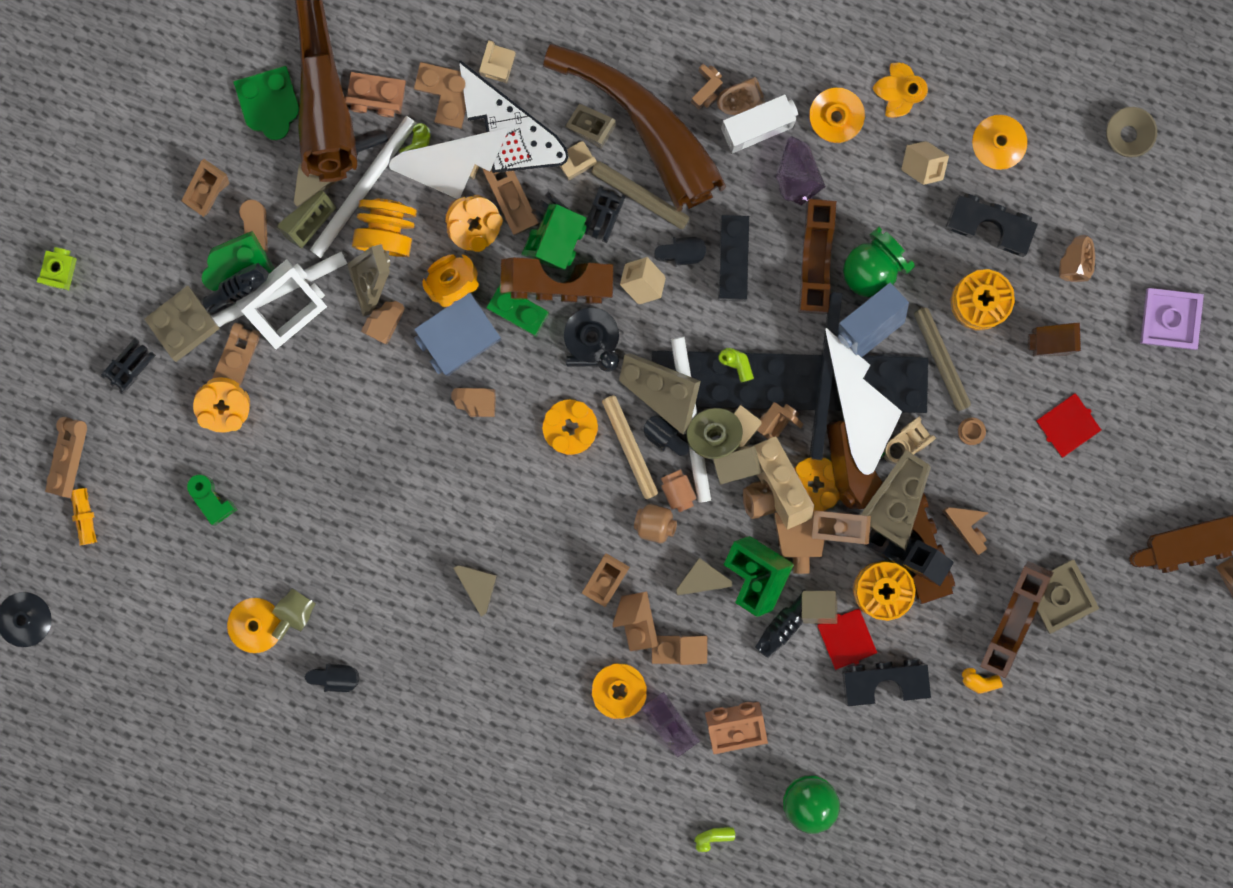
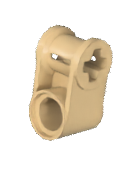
M920 416L903 427L897 435L888 441L884 449L885 456H883L888 463L897 464L900 458L896 459L891 456L890 447L892 444L901 446L903 450L902 455L906 450L915 454L936 439L922 425Z

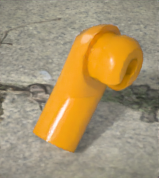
M966 668L962 671L963 684L976 693L981 694L1003 687L999 675L983 678L976 674L974 668Z

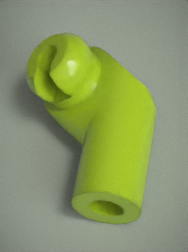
M423 123L416 124L412 130L414 132L412 144L400 149L399 152L402 153L429 146L431 138L430 129Z
M725 348L720 352V362L737 369L741 383L754 379L746 354L733 348Z
M733 827L712 828L698 834L694 840L696 842V850L698 852H708L711 849L710 842L734 841L735 830Z

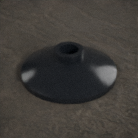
M581 309L574 313L566 323L564 329L565 345L568 351L580 361L587 363L599 362L602 360L600 358L601 353L607 351L611 355L618 345L619 329L617 323L609 313L602 309ZM589 332L597 334L595 341L591 342L587 339Z
M19 592L7 597L0 605V635L11 645L31 647L41 642L48 634L52 620L51 612L41 597L29 592ZM20 615L26 617L24 625H20L17 621Z

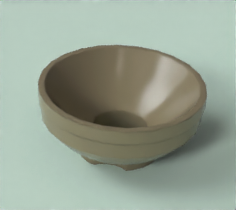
M1126 107L1117 111L1110 118L1106 128V139L1111 149L1115 153L1128 158L1138 157L1148 152L1153 147L1157 138L1155 120L1147 111L1138 107ZM1130 126L1136 130L1137 136L1133 142L1128 143L1122 140L1121 130L1124 127Z

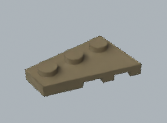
M382 244L370 247L347 264L363 317L375 310L390 272V258L388 253L383 250Z
M634 354L624 355L619 381L680 433L686 434L692 420L701 381Z
M907 450L861 514L871 516L870 528L905 551L931 469L928 463Z

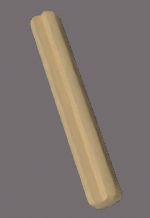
M612 395L603 399L604 408L644 498L649 499L658 494L657 488L616 396Z

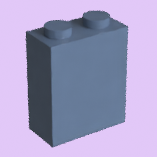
M890 282L839 323L838 338L845 347L851 348L855 355H859L862 358L905 323L909 302Z
M471 293L455 301L452 305L446 307L414 329L418 334L414 339L421 350H429L433 356L430 363L438 374L443 372L446 376H449L502 340Z

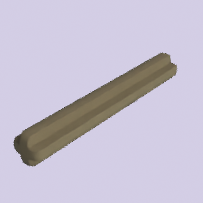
M598 161L593 167L592 174L674 226L684 229L689 221L688 215L681 211L678 212L675 207L603 162Z
M924 307L914 313L915 319L956 410L961 411L970 407L971 402L929 309Z

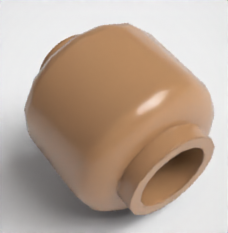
M648 504L643 509L640 508L634 522V529L637 530L641 539L659 544L665 542L668 536L673 537L677 527V521L673 520V513L670 509L653 504Z

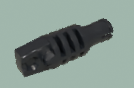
M259 263L238 271L219 284L218 290L203 298L204 308L207 309L213 305V307L208 309V312L214 313L227 303L235 304L237 300H241L267 280L269 273Z
M802 593L789 608L785 607V609L783 608L756 644L755 648L766 658L771 657L785 645L802 625Z

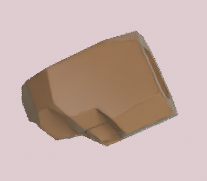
M756 77L726 88L717 99L718 108L730 115H738L765 103L762 89Z
M1079 235L1067 247L1059 265V277L1070 282L1089 281L1095 266V249L1093 240L1089 236Z
M397 301L385 302L381 308L372 311L361 332L387 345L405 310L403 304Z
M455 388L452 391L451 399L454 401L456 408L466 411L470 417H495V389Z
M767 482L751 483L743 489V504L746 513L751 519L769 515L776 511L774 496Z

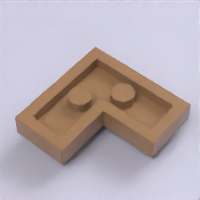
M420 62L414 90L440 96L434 122L462 129L466 114V104L464 97L465 80L461 77V71Z

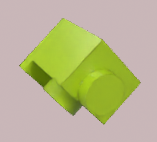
M54 247L53 252L46 251L37 283L69 291L77 261L76 258L70 256L71 251ZM55 262L60 264V270L57 272L52 271V266Z

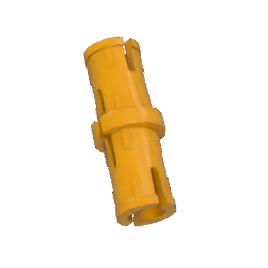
M87 488L73 490L71 495L74 513L72 520L76 523L79 546L97 543L93 523L95 515L94 512H91Z

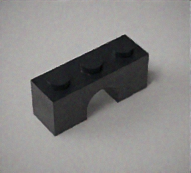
M965 193L964 197L959 195L956 198L945 229L972 238L980 223L991 222L1000 231V240L997 248L1024 257L1028 253L1038 223L1032 222V217L1019 212L1016 215L1005 212L1006 207L991 203L988 206L980 203L979 197Z
M722 215L720 218L718 301L746 302L750 216Z
M873 529L869 533V544H863L878 556L896 563L938 586H941L954 563L938 549L919 540L915 542L909 539L905 551Z
M920 659L903 660L904 665L893 666L892 661L876 663V668L865 669V664L848 666L849 671H842L845 704L847 706L876 704L875 689L879 683L885 680H892L897 683L900 689V698L903 701L931 698L928 665L925 663L920 664Z

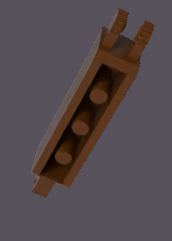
M1233 515L1151 535L1146 542L1148 548L1132 552L1129 562L1132 566L1138 568L1153 566V569H1161L1162 573L1179 570V564L1188 562L1190 567L1206 563V557L1215 555L1216 560L1233 556Z

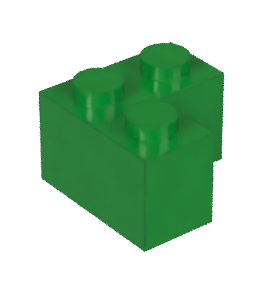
M549 204L539 230L531 229L521 255L530 259H539L540 264L550 268L566 269L575 258L576 251L574 247L577 240H581L586 231V225L584 224L586 217L557 204Z
M500 284L488 304L487 310L536 338L549 316V311L528 299H511V294L500 293Z
M751 536L734 541L723 564L745 579L735 603L756 617L773 611L794 566L792 562Z

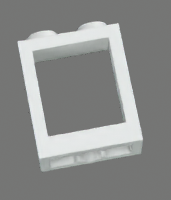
M782 95L723 120L721 130L731 153H735L793 128L798 111L793 100L788 101L786 95Z
M287 259L268 275L267 280L254 292L236 301L242 313L275 349L279 348L327 307L322 300L325 294L315 283L310 286L306 282L305 278L308 275L298 263L292 266ZM292 277L311 298L312 302L276 331L255 307Z

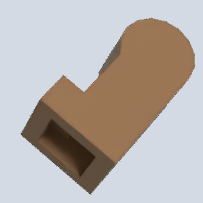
M247 200L241 205L239 211L240 217L244 221V234L253 231L264 251L268 252L266 209L256 200Z

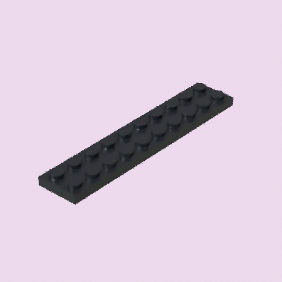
M652 350V362L676 371L673 351ZM687 351L691 377L701 381L695 403L696 407L739 408L741 405L745 409H770L775 402L783 408L787 404L795 410H815L822 355L744 353L748 357L754 379L741 383L737 369L720 362V352ZM862 357L870 364L863 377L867 383L900 409L902 413H927L929 358ZM833 368L828 411H843Z

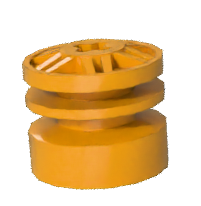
M388 199L359 200L358 207L370 211V214L359 213L357 214V219L368 223V228H357L354 230L352 247L366 251L372 246L382 244L383 250L389 251L390 256L409 257L412 238L401 234V229H413L415 224L403 220V217L415 218L417 210L401 202Z
M990 269L976 270L961 279L954 287L950 299L951 310L956 320L964 327L976 331L988 330L1004 322L1011 314L1015 303L1014 289L1009 280L1001 273ZM984 292L986 297L990 298V302L986 303L985 306H983L981 300H978V297L983 295Z
M884 561L870 563L859 571L854 580L853 595L856 604L862 612L878 620L890 621L900 618L909 611L915 599L916 589L913 578L905 568L896 563ZM885 583L887 587L892 588V593H888L886 599H884V595L878 593Z

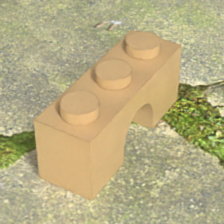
M775 436L754 445L762 473L757 474L761 483L767 482L770 486L775 500L774 507L786 529L788 530L811 520L814 504L777 437Z

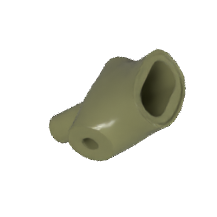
M292 588L272 611V614L281 620L272 636L281 641L290 627L301 632L308 623L316 603Z

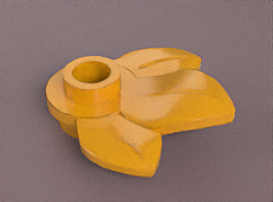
M899 62L891 63V76L879 79L872 88L876 95L888 101L885 115L891 118L908 114L913 104L924 100L928 93L926 81L922 77L914 75L910 66ZM913 84L918 85V91L915 94L909 92V87Z

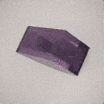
M791 136L787 140L776 178L780 185L779 192L782 197L787 201H792L802 206L808 199H811L826 186L809 145Z
M664 692L642 707V710L656 731L677 757L700 742Z

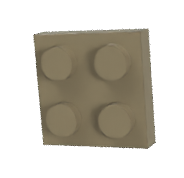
M188 285L144 318L175 362L220 329Z
M1074 559L1050 570L1054 574L1037 609V613L1048 634L1099 609Z

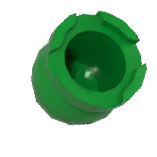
M879 226L869 234L872 240L871 243H864L854 248L845 259L843 266L844 280L848 287L864 297H873L890 282L894 285L898 272L907 275L915 267L912 260L906 262L902 254L905 250L887 231L882 234V229Z
M804 775L793 780L786 788L783 796V810L789 822L797 830L807 834H819L828 830L836 822L840 813V799L833 786L824 778L815 775Z

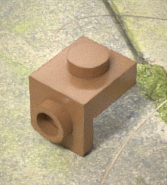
M702 64L698 70L708 80L691 100V103L698 110L703 105L708 108L719 97L716 92L723 84L720 80L722 75L711 65L707 67Z
M774 402L768 412L761 416L762 424L757 429V432L768 440L775 436L778 437L789 421L800 429L804 424L797 418L799 413L787 404L783 408Z

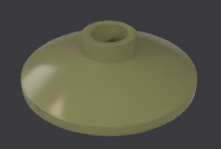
M712 408L700 412L692 419L687 429V439L692 450L698 455L710 459L722 458L731 454L740 445L743 437V428L738 417L732 412L721 408ZM714 436H720L719 439L712 440Z

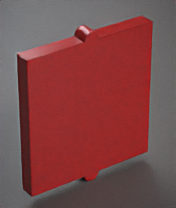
M1076 393L1036 420L1047 436L1046 441L1052 443L1062 458L1102 430L1092 417L1091 409H1087Z
M860 608L843 615L837 614V624L817 625L835 670L852 663L859 664V660L877 654Z

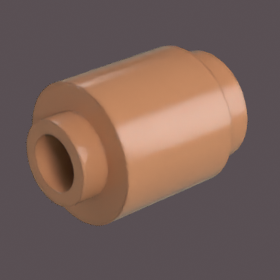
M681 469L661 478L663 482L661 487L671 510L677 508L678 512H682L694 506L692 501L697 499L687 475H683Z

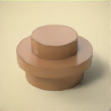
M967 418L960 423L958 436L963 443L976 445L985 438L986 428L981 420Z

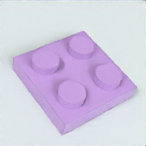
M1147 288L1140 344L1197 350L1204 294Z

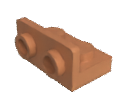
M351 72L348 94L345 97L346 104L351 106L350 111L367 113V109L377 110V115L394 118V113L401 114L406 80Z
M744 702L739 706L730 708L719 707L705 713L713 755L768 744L759 702Z

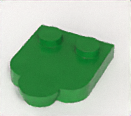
M287 66L233 81L247 126L256 132L263 131L264 135L271 140L277 141L285 138L290 129L289 124L294 122L299 115V105Z
M250 231L217 245L210 250L207 259L208 267L202 273V282L209 290L216 291L222 281L253 264L259 263L269 274L275 268L254 232Z

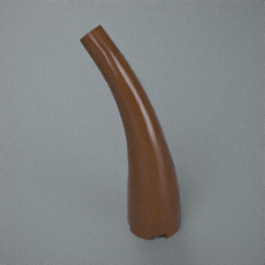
M295 0L301 59L298 121L301 169L307 177H309V174L319 176V182H335L347 178L346 172L352 168L353 170L357 168L353 122L335 65L323 0Z
M552 43L549 45L543 67L566 76L570 73L594 84L628 112L678 212L682 211L683 204H686L688 209H691L712 199L711 191L717 187L719 191H723L727 187L717 166L698 139L671 109L645 87L626 74L595 58Z

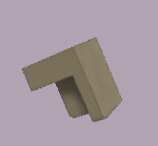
M803 591V622L805 624H837L836 591Z

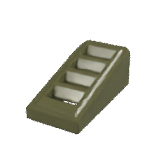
M320 190L277 225V228L291 243L302 249L337 207L325 192ZM320 204L323 206L321 210L318 208Z

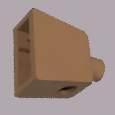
M814 512L811 520L788 530L779 514L774 513L781 556L793 557V574H809L810 557H822L824 540L812 539Z

